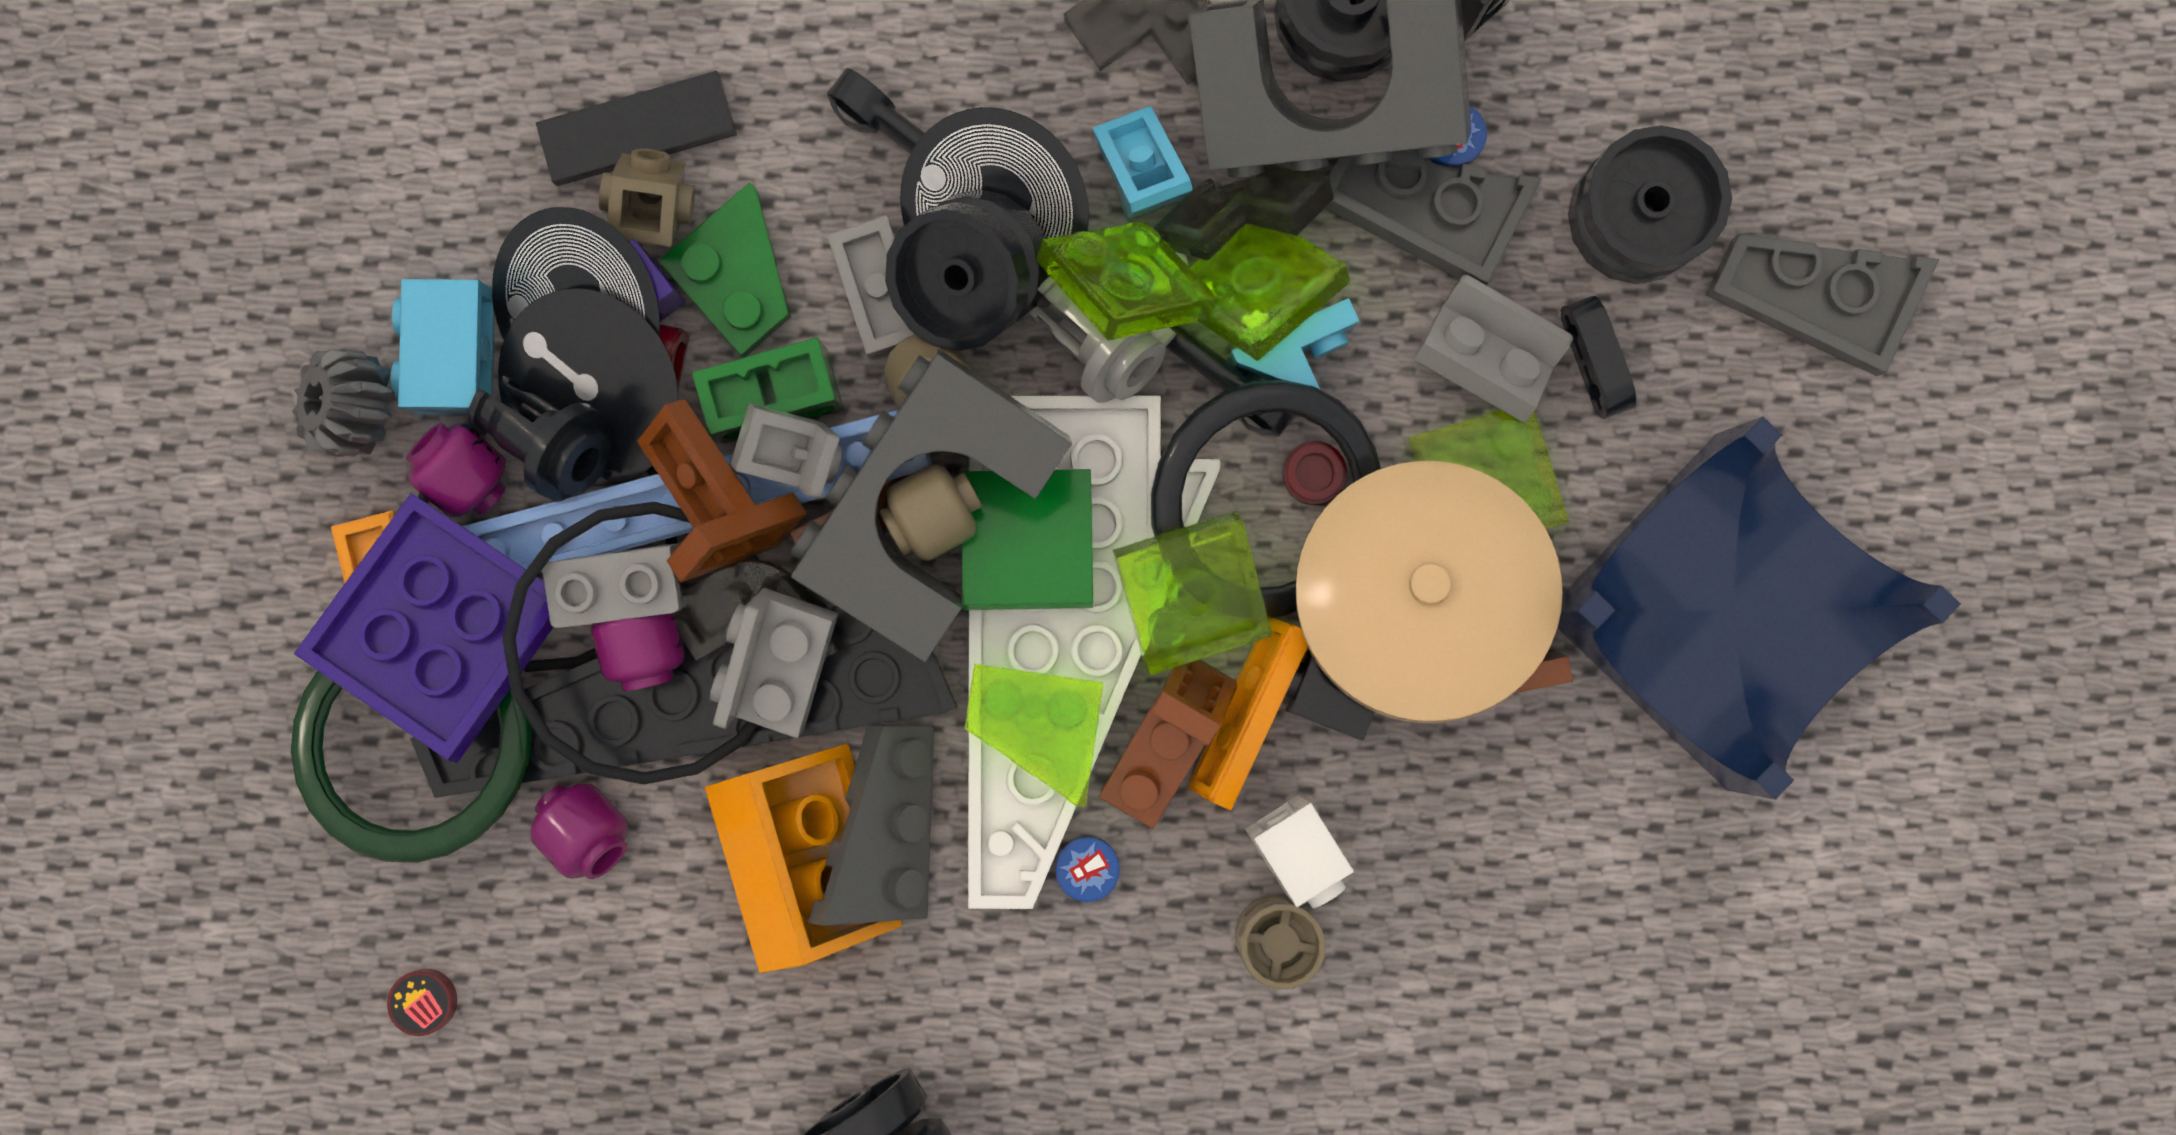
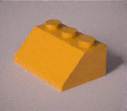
M849 743L705 786L759 973L806 965L903 926L901 920L830 926L808 923L814 900L823 901L832 868L825 864L832 842L841 841L850 812V807L845 798L855 769V763Z

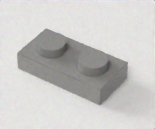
M885 215L827 235L866 355L869 358L892 351L900 341L915 334L907 327L893 308L885 282L887 253L895 239L890 220Z

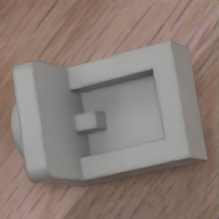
M749 403L730 466L737 472L798 487L806 496L819 499L823 493L825 483H831L835 479L840 467L842 451L840 445H838L839 436L823 422Z

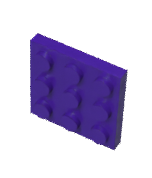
M410 493L294 652V655L446 760L458 763L510 690L502 638L515 585L526 569ZM536 577L527 590L516 635L521 673L554 628L550 623L545 584L539 577Z

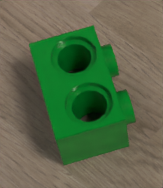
M818 337L692 372L708 433L722 443L738 439L749 403L808 419L844 409L828 349Z

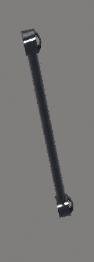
M850 68L844 70L827 92L834 113L846 126L859 132L877 134L880 131L909 154H911L917 142L925 134L924 131L898 113L893 102L878 87ZM838 108L841 109L844 113H846L859 124L852 123L846 120L839 113ZM1048 243L1075 265L1073 270L1078 273L1079 278L1077 280L1085 287L1101 293L1127 317L1145 310L1151 311L1177 334L1166 348L1223 391L1250 382L1266 381L1252 373L1245 375L1083 251L1077 261ZM1270 412L1256 413L1248 416L1249 419L1263 429L1249 425L1244 418L1239 419V421L1247 429L1261 436L1280 437L1296 415Z

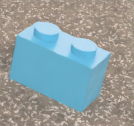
M401 279V297H397L394 300L392 307L393 327L395 333L400 336L399 360L393 362L390 375L391 389L394 391V397L398 398V407L415 414L468 415L469 406L479 389L493 396L495 312L492 288L480 280Z

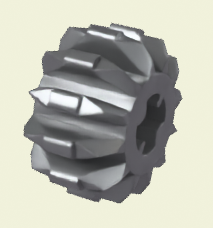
M343 348L342 350L316 351L310 360V365H303L301 369L302 381L299 388L294 389L297 394V405L292 412L293 415L299 418L296 428L298 437L305 439L309 450L320 451L323 455L336 457L370 455L375 448L376 442L383 441L386 436L384 426L386 420L393 417L389 411V402L394 396V391L387 388L390 379L388 368L380 366L377 357L365 355V352L360 350Z

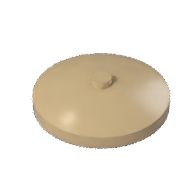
M1412 461L1395 464L1372 472L1349 485L1329 503L1315 521L1305 541L1297 569L1296 607L1299 624L1305 642L1320 669L1335 686L1358 704L1373 712L1406 722L1444 723L1457 721L1484 712L1507 699L1529 679L1543 661L1557 631L1562 608V576L1554 545L1536 513L1519 495L1499 480L1479 470L1450 462Z

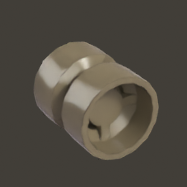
M1265 895L1252 901L1241 912L1235 926V945L1247 971L1259 983L1273 989H1294L1308 983L1320 970L1326 955L1325 936L1321 926L1303 905L1296 907L1287 896Z

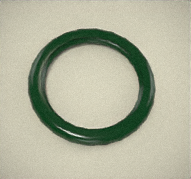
M319 671L316 672L303 692L293 720L291 757L296 785L311 815L331 837L355 853L381 861L418 863L450 855L474 842L503 816L521 787L530 760L532 726L511 695V689L497 707L500 724L499 754L492 775L478 797L459 814L438 825L418 830H398L370 823L353 812L336 793L326 772L323 739L325 723L331 706L342 690V687Z

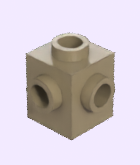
M635 149L631 151V155L621 154L612 173H603L599 193V210L608 211L607 222L615 227L629 242L635 239L643 247H656L660 245L672 247L680 222L691 223L695 185L684 184L686 163L670 161V155L663 151ZM645 193L661 196L657 198H651L647 196Z

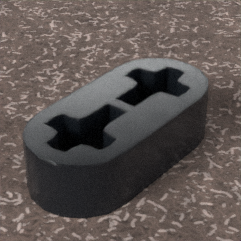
M1590 296L1562 306L1561 322L1564 330L1573 336L1570 346L1596 414L1600 418L1606 419L1634 409L1637 399L1635 387L1610 318L1602 302L1596 296Z

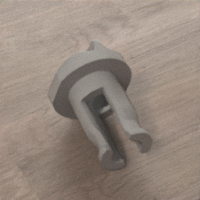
M1069 267L1059 269L1050 275L1037 289L1051 304L1044 308L1038 306L1033 308L1029 312V316L1035 322L1045 323L1052 331L1056 341L1085 366L1081 377V387L1094 401L1103 403L1114 398L1124 400L1133 396L1158 371L1166 354L1165 347L1177 334L1151 311H1140L1127 317L1101 293L1089 289L1077 280L1079 275Z

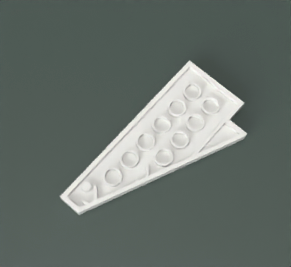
M1011 396L1070 436L1072 445L1055 470L1091 469L1093 608L969 610L968 909H1033L1174 579L1159 554L1151 526V490L1158 462L1161 458V396H1131L1124 400L1114 398L1103 403L1094 401L1090 396ZM969 457V471H992ZM1195 459L1187 473L1182 493V519L1189 541L1220 471V459Z

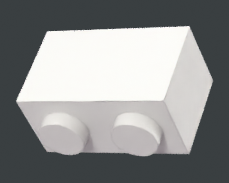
M1297 795L1245 828L1282 890L1296 907L1301 906L1307 901L1312 908L1319 907L1345 890L1346 887L1342 879L1354 871L1313 805L1301 796Z

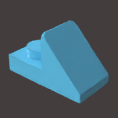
M1151 106L1093 127L1096 143L1116 183L1127 221L1182 201L1193 191L1191 180Z
M1347 298L1232 350L1228 361L1245 375L1252 373L1266 381L1287 380L1320 389L1303 352L1311 350L1314 359H1318L1349 344L1345 333L1352 331L1358 324L1359 319L1350 299Z

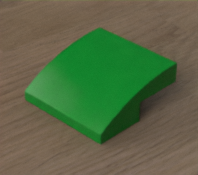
M1091 469L1054 470L1036 499L993 471H962L965 473L983 506L972 512L976 522L975 535L970 540L962 543L963 609L1093 608Z

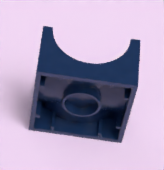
M1762 416L1714 435L1562 594V608L1558 629L1727 791L1776 800L1794 781L1786 773L1787 761L1793 747L1810 722L1829 700L1855 675L1885 651L1922 629L1936 624H1943L1961 603L1942 585H1932L1917 581L1881 563L1856 546L1825 520L1801 495L1784 472L1775 450V444L1782 434Z

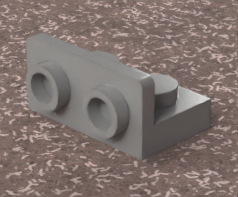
M1463 275L1438 311L1414 360L1525 423L1536 409L1554 367L1569 349L1573 336L1473 277Z
M681 543L548 562L542 571L552 627L563 628L680 611L682 609V598L679 579L667 563V559Z
M763 588L747 606L739 604L731 618L726 635V641L735 644L729 665L723 663L720 666L710 692V700L718 703L713 725L726 729L737 717L798 739L806 725L838 613L767 588Z

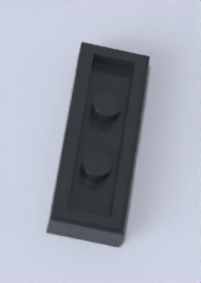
M718 71L535 122L550 177L556 186L613 171L621 154L631 155V151L635 149H654L667 154H673L737 135Z

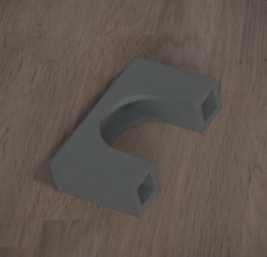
M1239 0L1199 6L1189 14L1209 171L1227 169L1229 177L1242 178L1266 172L1265 165L1290 162V169L1292 171H1310L1328 166V158L1353 156L1354 164L1367 165L1391 160L1392 151L1418 149V156L1422 158L1443 157L1456 153L1457 145L1467 144L1472 131L1461 0H1386L1392 53L1390 84L1385 95L1373 107L1361 114L1344 119H1324L1310 115L1296 107L1283 94L1272 70L1264 0Z
M939 348L930 362L920 355L914 361L898 386L899 390L907 394L894 417L885 411L880 413L861 443L869 448L871 452L857 472L846 465L825 499L835 505L822 526L810 520L789 552L799 559L791 574L793 579L926 662L961 610L962 595L909 562L889 543L881 527L878 513L879 494L886 480L899 466L911 458L929 452L948 451L973 458L1036 499L1072 445L1068 434Z

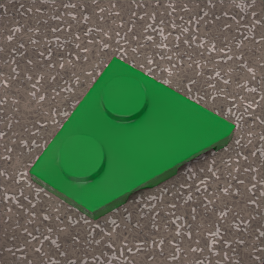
M750 182L658 261L743 358L791 318L784 288L782 287L777 269L774 249L765 223L761 199L758 191Z

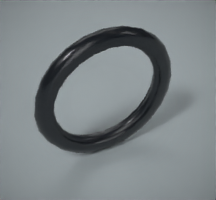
M1287 380L1255 381L1221 392L1197 408L1177 429L1158 462L1151 490V526L1159 554L1180 585L1198 601L1223 613L1249 618L1285 616L1296 612V580L1281 586L1261 588L1235 584L1212 571L1200 560L1190 544L1182 519V493L1187 473L1198 452L1214 434L1232 422L1256 413L1283 412L1302 416L1319 425L1338 443L1348 461L1353 483L1381 469L1376 446L1362 422L1340 400L1311 385Z

